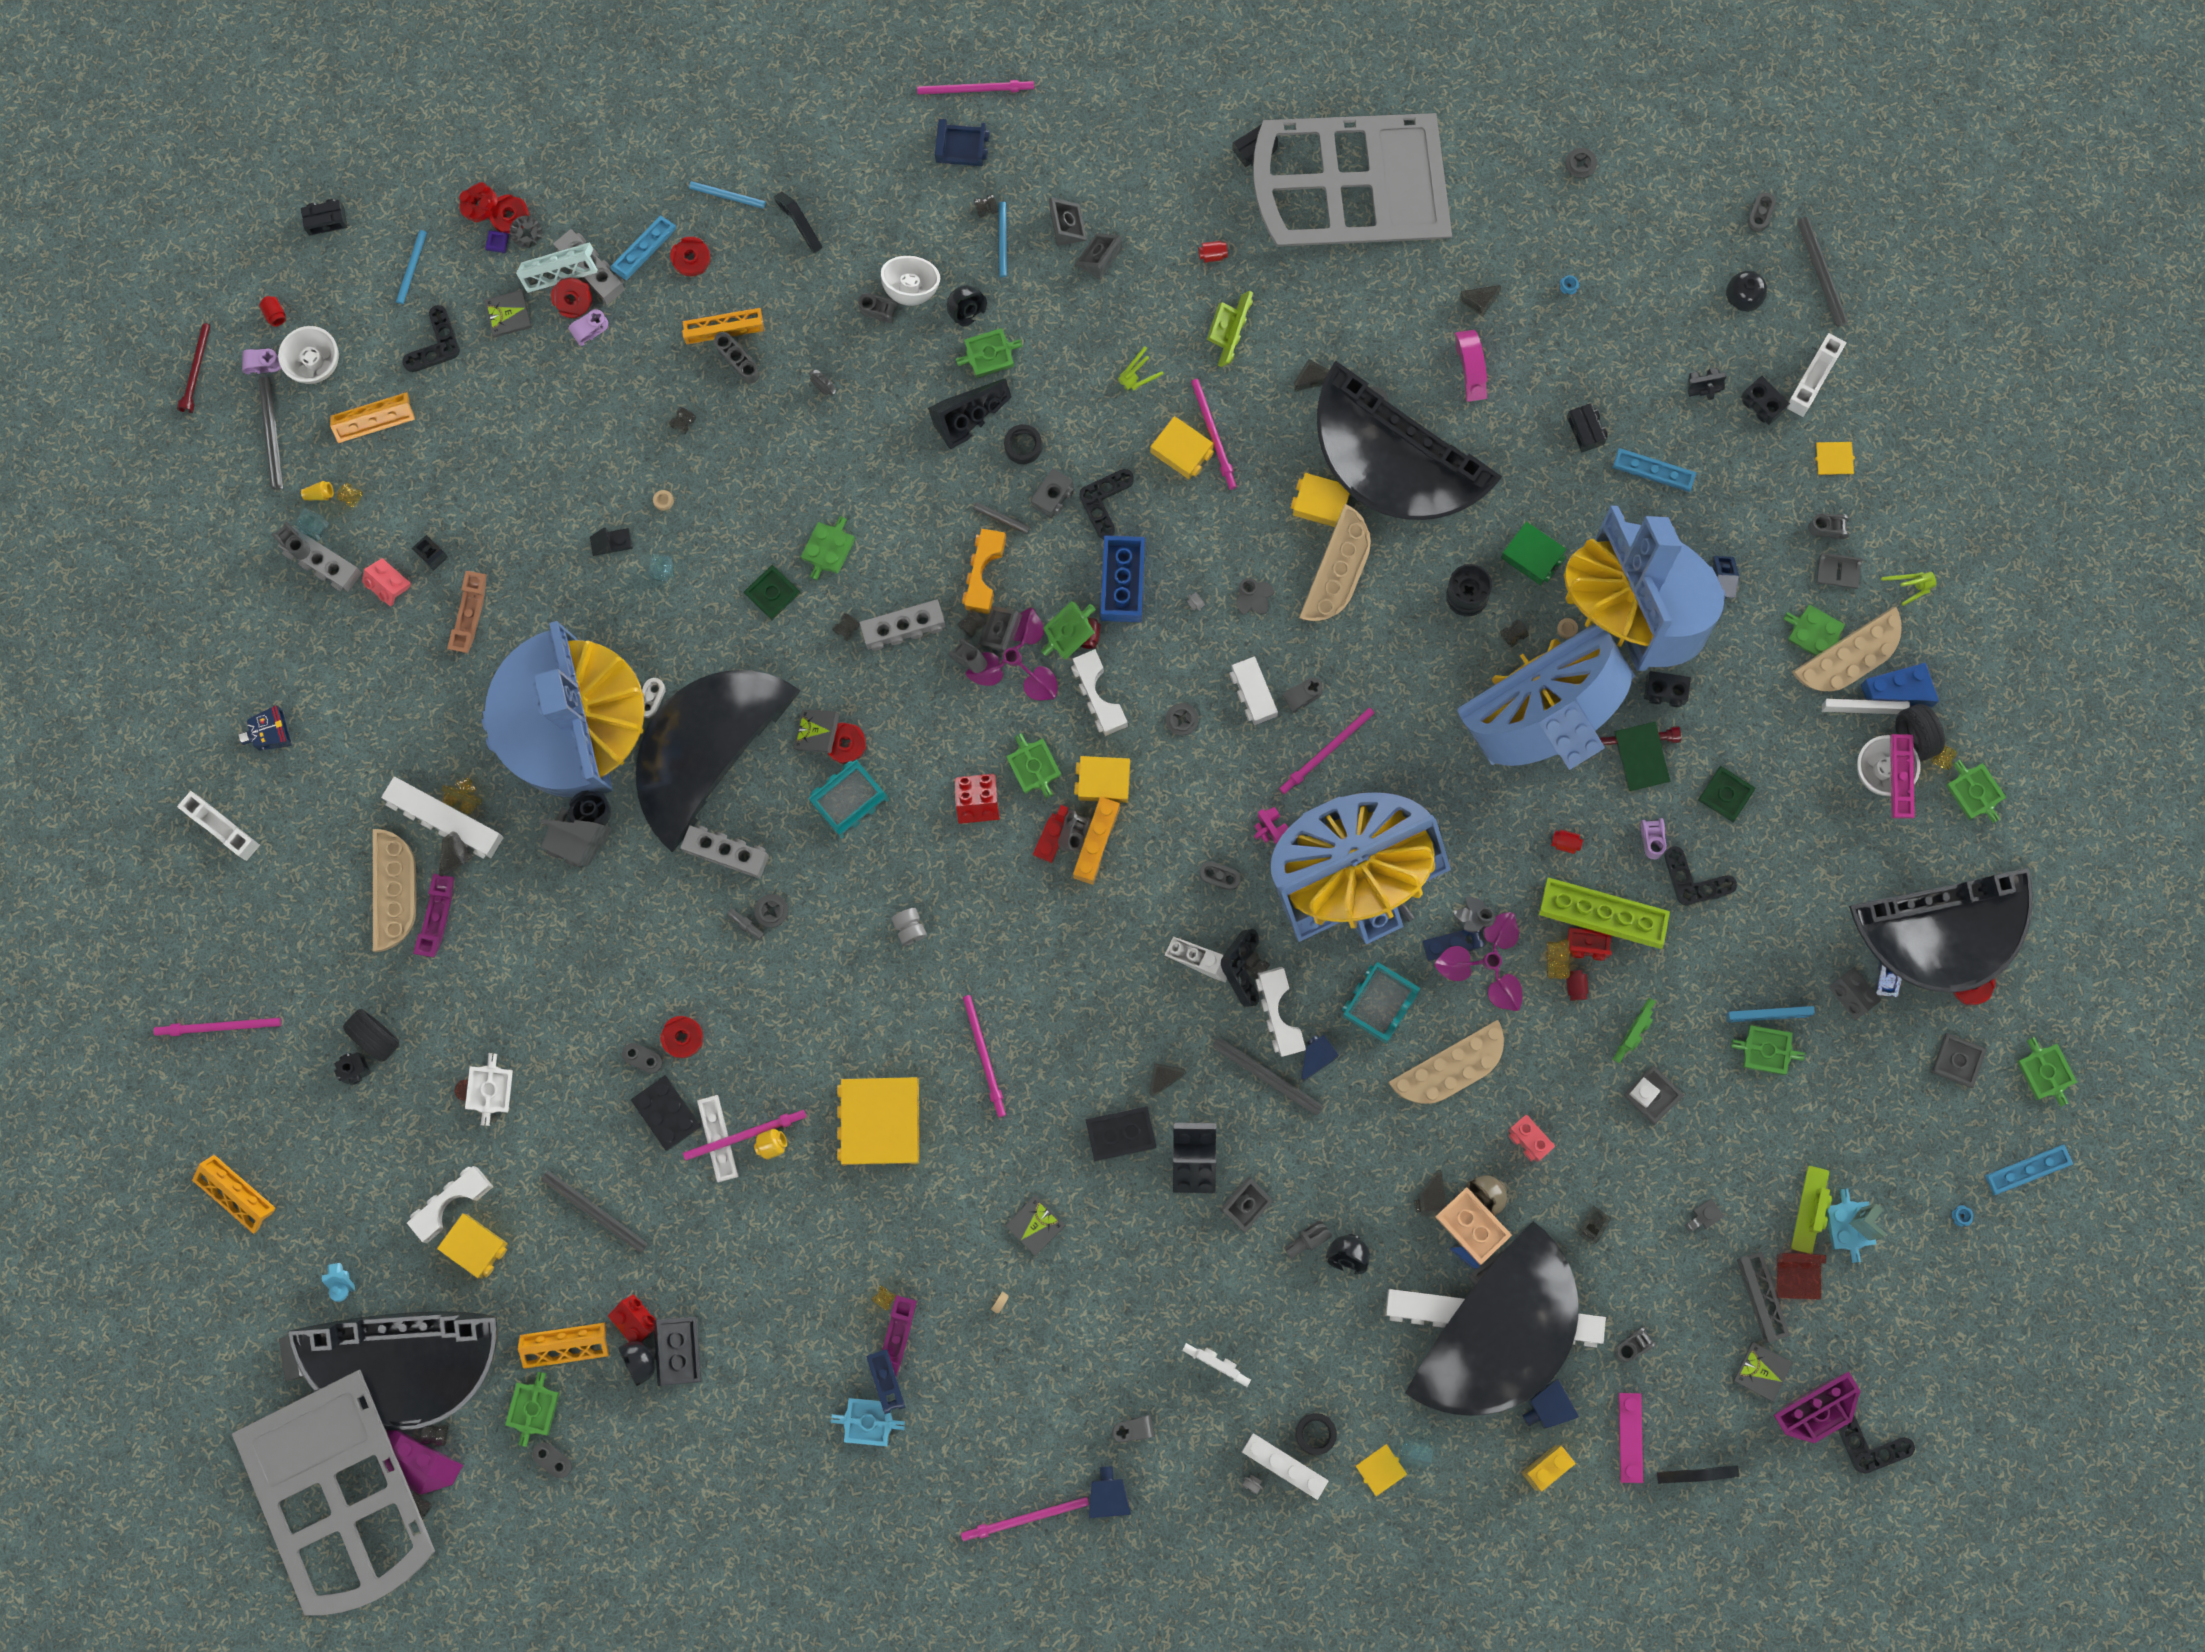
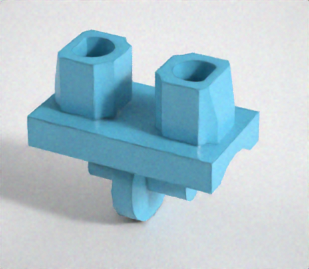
M341 1263L328 1265V1274L322 1275V1282L329 1289V1297L335 1302H341L347 1298L349 1291H355V1285L349 1279V1272L343 1270Z

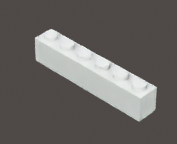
M393 777L381 797L387 802L385 804L387 807L394 811H397L398 808L403 810L405 817L413 821L415 818L421 820L420 824L429 830L433 827L438 829L440 836L448 840L450 837L456 839L455 843L464 849H467L468 846L474 849L473 853L483 859L485 856L492 858L504 838L500 833L396 777Z

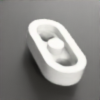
M658 678L648 679L643 686L644 706H651L649 711L644 712V718H651L656 714L665 694V685ZM657 686L659 688L658 691L653 693L652 688Z

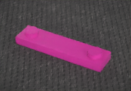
M1892 734L1890 735L1891 818L1913 819L1915 818L1913 735Z
M1618 1393L1620 1482L1643 1483L1641 1394Z

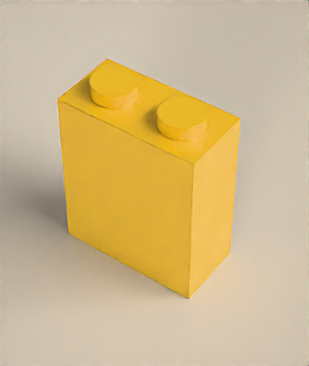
M1175 416L1150 446L1151 454L1189 480L1192 476L1196 477L1202 469L1200 465L1204 460L1209 461L1214 454L1213 442Z
M1305 473L1303 479L1299 478L1296 487V490L1299 491L1298 497H1293L1290 508L1294 509L1293 516L1335 527L1350 494L1337 481Z
M1080 756V762H1076V775H1079V782H1075L1074 795H1078L1079 801H1099L1100 797L1118 803H1128L1129 758Z
M462 1213L437 1249L475 1277L483 1279L484 1276L488 1277L494 1269L492 1265L496 1259L500 1260L507 1251L505 1247L508 1243L468 1214Z
M1554 1445L1521 1473L1534 1490L1542 1492L1576 1463L1562 1446Z

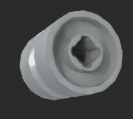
M916 908L904 910L891 918L896 930H900L898 937L902 946L914 943L913 938L917 942L927 936L923 924L918 923L920 916Z

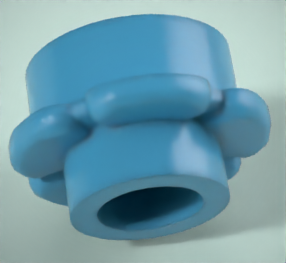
M1568 275L1560 280V290L1564 294L1572 295L1576 293L1579 288V282L1576 277Z
M1964 1205L1957 1206L1956 1210L1952 1211L1954 1223L1960 1227L1963 1225L1969 1226L1973 1221L1972 1210Z

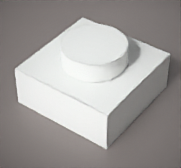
M1643 1077L1629 1095L1647 1108L1660 1090Z

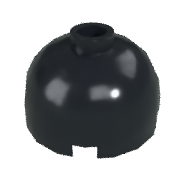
M1754 271L1739 272L1731 278L1726 288L1728 302L1740 311L1749 312L1756 310L1763 304L1767 296L1765 280Z
M960 286L951 292L947 299L948 314L960 326H969L976 321L972 320L974 316L980 312L984 314L987 307V299L973 286Z
M581 791L569 803L568 815L572 823L578 820L606 825L610 819V804L605 795L600 791Z
M1349 1234L1337 1237L1330 1244L1326 1258H1328V1264L1336 1269L1344 1271L1342 1268L1344 1266L1355 1270L1354 1274H1363L1367 1271L1370 1252L1359 1236Z
M631 1341L618 1347L636 1387L652 1377L655 1371L654 1360H656L652 1347L648 1349L644 1343L639 1341Z

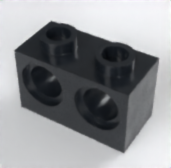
M1763 376L1751 384L1741 396L1743 404L1749 409L1752 408L1757 413V418L1768 425L1783 414L1790 405ZM1753 392L1759 393L1761 397H1755ZM1767 406L1773 407L1775 412L1769 411Z
M1649 671L1646 676L1644 699L1649 700L1651 704L1666 702L1671 707H1682V705L1688 702L1691 677ZM1652 685L1659 686L1661 688V692L1657 693L1653 691ZM1678 688L1681 690L1682 695H1675L1672 689Z

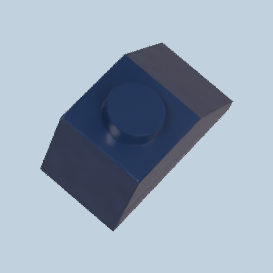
M1713 556V570L1725 591V599L1729 597L1735 598L1739 573L1734 557Z
M1316 1035L1307 1042L1309 1045L1305 1050L1301 1074L1303 1082L1339 1056L1324 1035L1320 1038Z

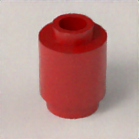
M1226 242L1202 243V247H1198L1199 259H1203L1204 263L1223 261V258H1228Z
M271 296L264 297L259 304V308L267 323L273 327L285 323L286 314L278 299Z
M1562 829L1561 831L1555 830L1551 846L1556 847V850L1575 854L1576 851L1581 850L1583 839H1580V834Z

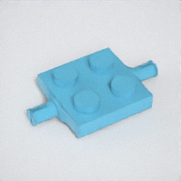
M1840 1189L1841 1203L1826 1209L1832 1250H1850L1852 1263L1861 1262L1859 1249L1864 1246L1876 1245V1239L1868 1240L1849 1223L1861 1207L1869 1206V1201L1859 1203L1850 1201L1849 1189Z
M849 1398L848 1409L845 1415L832 1414L831 1418L840 1419H831V1424H844V1442L888 1446L889 1434L892 1429L905 1430V1426H897V1424L905 1425V1421L893 1420L891 1413L884 1414L880 1401Z

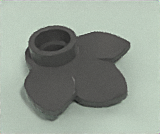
M1252 578L1242 580L1239 584L1240 594L1236 600L1238 610L1243 615L1248 613L1250 609L1260 614H1266L1268 610L1267 597L1275 593L1271 585L1266 582L1257 583ZM1248 585L1253 588L1250 592L1245 590V587Z
M1469 896L1466 897L1467 908L1458 909L1453 912L1455 918L1465 924L1464 930L1468 932H1478L1483 927L1492 926L1495 922L1493 910L1486 907L1480 899Z

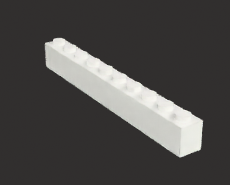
M1388 1289L1385 1316H1390L1389 1321L1402 1322L1403 1318L1411 1319V1324L1424 1325V1321L1433 1322L1434 1327L1445 1328L1465 1299ZM1578 1314V1325L1573 1345H1575L1576 1341L1584 1342V1346L1597 1348V1344H1603L1606 1317Z

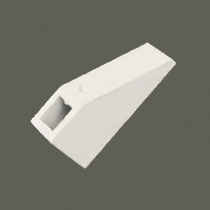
M1176 937L1172 938L1165 956L1209 977L1226 982L1227 978L1221 968L1222 954Z

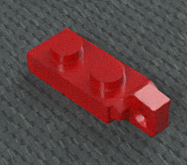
M1061 805L1057 815L1052 813L1051 817H1049L1033 852V856L1049 863L1053 862L1059 849L1058 839L1064 825V819L1068 813V807Z

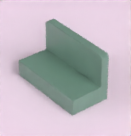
M1878 1204L1861 1207L1849 1223L1868 1240L1880 1239L1886 1236V1233L1874 1224V1221L1883 1211V1208Z

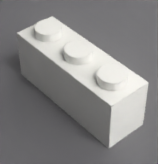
M1252 657L1233 664L1232 672L1229 673L1232 683H1237L1239 687L1237 694L1240 702H1245L1246 704L1245 714L1248 721L1252 720L1253 724L1256 725L1277 717L1278 711L1256 658Z

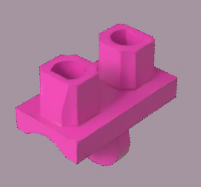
M1273 807L1266 811L1262 809L1258 812V818L1265 828L1260 823H1257L1254 827L1258 832L1254 837L1256 840L1262 837L1264 842L1267 843L1270 841L1267 835L1269 833L1277 845L1281 836L1288 829V826L1284 823L1275 828L1273 822L1280 818L1276 808Z

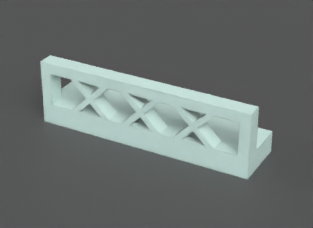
M589 242L521 262L516 274L527 293L556 285L563 278L571 277L577 279L594 274L598 269L590 257L593 247ZM586 261L589 268L583 269L577 265L579 262ZM567 267L573 271L571 274H565L560 269ZM549 272L556 276L554 279H548L543 274ZM532 277L539 281L537 284L530 285L527 278Z

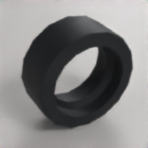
M1026 424L1012 427L1004 438L1006 455L1017 464L1025 465L1032 463L1038 459L1042 452L1040 433L1034 427ZM1019 434L1030 435L1034 439L1035 448L1026 455L1016 454L1011 447L1014 437Z
M1311 1413L1305 1415L1298 1422L1295 1438L1303 1451L1311 1455H1321L1333 1448L1337 1439V1430L1329 1417L1319 1413ZM1320 1421L1328 1428L1329 1438L1323 1446L1312 1447L1305 1442L1303 1430L1309 1422Z

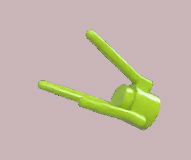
M1146 346L1142 348L1125 371L1117 378L1121 385H1125L1124 388L1127 391L1130 388L1134 391L1139 386L1164 374L1161 371L1137 382L1139 378L1135 372L1149 359V356H1145L1135 367L1134 365L1147 350Z
M1932 572L1881 578L1882 581L1915 579L1900 584L1901 587L1915 584L1918 590L1921 589L1920 592L1902 602V606L1922 595L1930 593V589L1936 587L1937 583Z

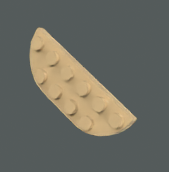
M1344 504L1299 615L1300 619L1307 621L1328 619L1341 612L1349 603L1369 555L1371 539L1363 517L1347 504Z
M1890 608L1793 670L1792 673L1803 685L1819 691H1836L1855 682L1887 661L1896 650L1902 628L1897 608Z
M373 829V952H382L395 947L403 941L413 927L416 917V862L412 850L404 840L389 831Z
M1496 1020L1388 1082L1398 1095L1406 1100L1420 1104H1432L1440 1102L1480 1080L1495 1068L1503 1052L1504 1037L1499 1021Z

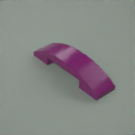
M433 874L428 892L430 899L421 934L417 936L414 955L435 958L444 935L449 914L454 877Z
M898 1295L895 1297L890 1315V1323L882 1350H888L896 1378L903 1359L917 1304L916 1300Z

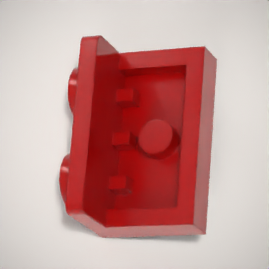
M1569 927L1566 954H1572L1571 957L1573 958L1592 956L1593 960L1605 961V958L1611 956V935L1594 930Z
M634 1294L622 1300L608 1315L609 1319L629 1342H643L654 1332L653 1320L656 1319Z

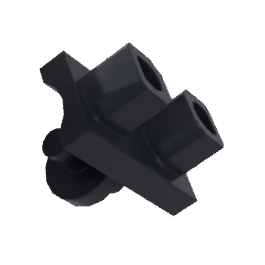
M1717 367L1709 369L1707 375L1703 377L1697 371L1691 372L1688 378L1689 397L1706 395L1708 400H1713L1714 393L1725 390V379L1727 378L1725 372L1720 373Z

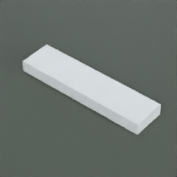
M1826 699L1822 704V712L1898 714L1900 711L1909 708L1910 702Z
M715 1095L698 1100L707 1143L709 1144L728 1137L719 1096ZM731 1145L710 1152L718 1183L738 1177Z

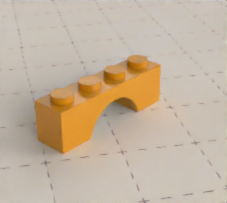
M981 528L980 535H976L975 546L977 551L971 557L973 569L972 573H968L966 584L969 585L968 592H964L962 604H965V608L968 611L984 614L990 613L994 593L983 582L982 572L990 561L1002 558L1006 542V534L1004 532Z
M1100 797L1073 872L1074 879L1094 884L1105 846L1120 810V803Z

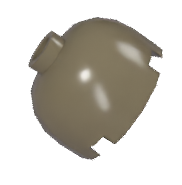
M1482 1175L1470 1180L1466 1184V1187L1494 1216L1503 1211L1507 1204V1189L1502 1181L1490 1175Z

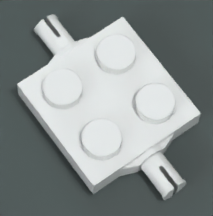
M488 1053L487 1066H470L465 1109L481 1112L480 1125L484 1126L485 1117L486 1126H490L491 1113H508L513 1070L496 1067L498 1054L493 1055L492 1062V1053Z
M1187 1343L1185 1344L1182 1351L1233 1378L1234 1382L1237 1381L1248 1387L1251 1379L1240 1374L1235 1369L1237 1366L1235 1363L1226 1358L1224 1361L1217 1359V1353L1208 1348L1203 1351Z

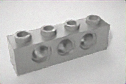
M570 229L553 245L556 251L559 252L585 244L586 240L579 232L576 234ZM593 248L590 257L598 270L594 274L581 278L608 305L625 291L623 287L624 281L618 274L614 275L610 271V265L605 260L601 261L598 258L599 254ZM586 261L579 262L577 265L580 268L588 269ZM607 277L606 281L599 282L602 278Z
M294 528L310 547L309 556L302 560L297 559L299 561L298 565L307 571L311 568L315 571L314 575L322 581L328 579L332 582L330 585L341 592L343 589L349 592L362 572L356 566ZM279 543L278 546L283 550L281 554L292 561L295 557ZM298 545L295 550H298L301 545ZM319 558H323L322 562L316 565V561ZM339 568L338 573L332 575L333 570Z
M938 599L859 622L867 649H872V651L884 648L883 645L889 643L898 645L906 638H921L923 633L931 632L935 634L941 632L942 628L946 627ZM925 617L928 619L926 624L918 623L920 618ZM902 623L909 625L905 630L898 629ZM880 630H889V633L887 635H879Z
M689 825L680 848L683 852L761 879L769 855L765 852L766 849L754 845L753 848L749 847L745 841L737 838L732 841L727 839V835L717 831L715 834L707 832L708 829L700 825H696V827ZM705 840H711V845L708 848H702V843ZM726 846L731 847L729 854H721L722 848ZM744 853H749V860L746 862H741V855Z

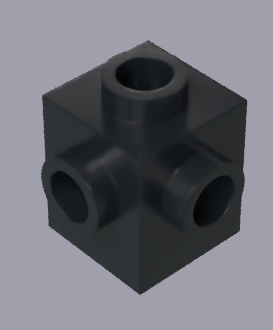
M359 1052L345 1054L339 1058V1061L334 1063L336 1067L334 1072L337 1079L346 1084L355 1085L361 1082L363 1077L371 1074L364 1055Z

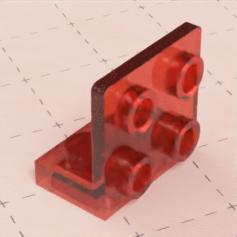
M1777 1254V1297L1820 1300L1821 1265L1826 1264V1255Z

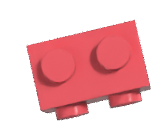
M383 558L364 569L362 582L365 587L371 589L381 601L389 606L394 604L395 597L408 590L411 586V583Z
M1528 1115L1522 1117L1508 1130L1510 1132L1509 1138L1514 1144H1520L1525 1149L1523 1153L1530 1161H1540L1555 1147Z

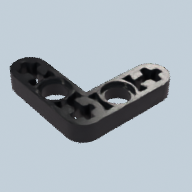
M782 191L773 197L775 202L785 214L792 218L811 251L816 253L822 249L820 241L798 204Z
M435 305L429 311V317L438 343L406 354L403 357L402 363L409 372L423 370L452 360L459 355V345L448 312L441 305ZM437 311L443 313L441 314L443 323H440L436 317ZM448 328L450 330L448 336L441 337L440 331ZM448 341H449L451 347L454 348V349H452V353H450V354H449L448 351H447V350H448V347H447V344L445 343V342H448ZM435 352L436 358L428 361L426 359L427 354ZM420 355H421V357H422L424 363H422V362L420 361V360H421L420 357H419ZM410 359L415 360L414 366H411L409 364Z
M1128 469L1119 470L1084 486L1080 490V501L1097 535L1103 540L1104 536H1114L1115 527L1102 500L1132 486L1134 476ZM1121 475L1129 476L1127 483L1124 481L1118 482L1119 487L1116 488L1113 481L1114 478H1116L1117 482L1121 480ZM1104 483H1109L1112 485V490L1104 492L1101 490V486ZM1094 487H1098V492L1100 493V496H1098L1097 493H1095L1092 495L1091 500H1089L1088 498H1083L1085 496V492L1088 491L1091 494L1095 492ZM1096 508L1103 511V515L1099 518H1095L1091 514ZM1103 520L1106 528H1111L1107 535L1105 532L1101 533L1102 525L1099 522Z
M1672 846L1665 852V862L1677 900L1682 905L1688 906L1727 896L1737 889V881L1730 875L1694 884L1684 851L1680 847ZM1672 851L1680 855L1677 858L1678 865L1683 863V866L1672 868V866L1676 865L1674 858L1670 859L1669 857ZM1683 871L1686 874V880L1678 881L1675 878V873ZM1725 880L1728 883H1732L1730 890L1724 887L1719 889L1720 893L1717 894V887L1714 882H1717V886L1724 884ZM1702 886H1710L1712 888V895H1703L1701 892ZM1694 887H1697V894L1700 899H1697V895L1691 896L1689 898L1690 901L1682 898L1685 890L1687 893H1693L1696 891Z
M1254 929L1242 930L1221 959L1222 971L1244 1007L1256 1006L1259 1002V993L1243 966L1259 943L1258 933Z
M1853 1416L1852 1422L1848 1424L1850 1429L1853 1430L1855 1428L1856 1432L1845 1436L1844 1432L1848 1431L1847 1426L1845 1425L1838 1429L1851 1462L1859 1473L1873 1472L1908 1458L1915 1452L1913 1441L1905 1437L1897 1438L1869 1449L1855 1416ZM1852 1436H1857L1860 1439V1446L1857 1449H1853L1849 1445V1439ZM1902 1441L1904 1444H1909L1907 1453L1905 1454L1904 1451L1896 1452L1898 1457L1895 1458L1893 1449L1901 1447ZM1881 1449H1886L1889 1452V1459L1886 1462H1882L1878 1458V1452ZM1870 1453H1873L1874 1460L1878 1465L1875 1466V1462H1871L1866 1465V1470L1864 1467H1859L1860 1458L1863 1457L1864 1460H1869L1872 1458Z
M1738 1465L1657 1472L1658 1484L1701 1482L1740 1477Z

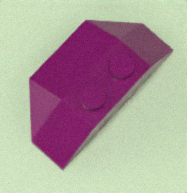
M1848 1371L1798 1397L1781 1408L1773 1416L1785 1435L1816 1443L1852 1422L1861 1391Z
M385 1430L409 1489L422 1495L453 1485L463 1464L400 1430ZM390 1458L385 1460L388 1471H394Z

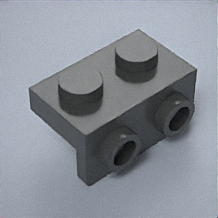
M1855 967L1829 986L1832 993L1855 1020L1881 1001Z

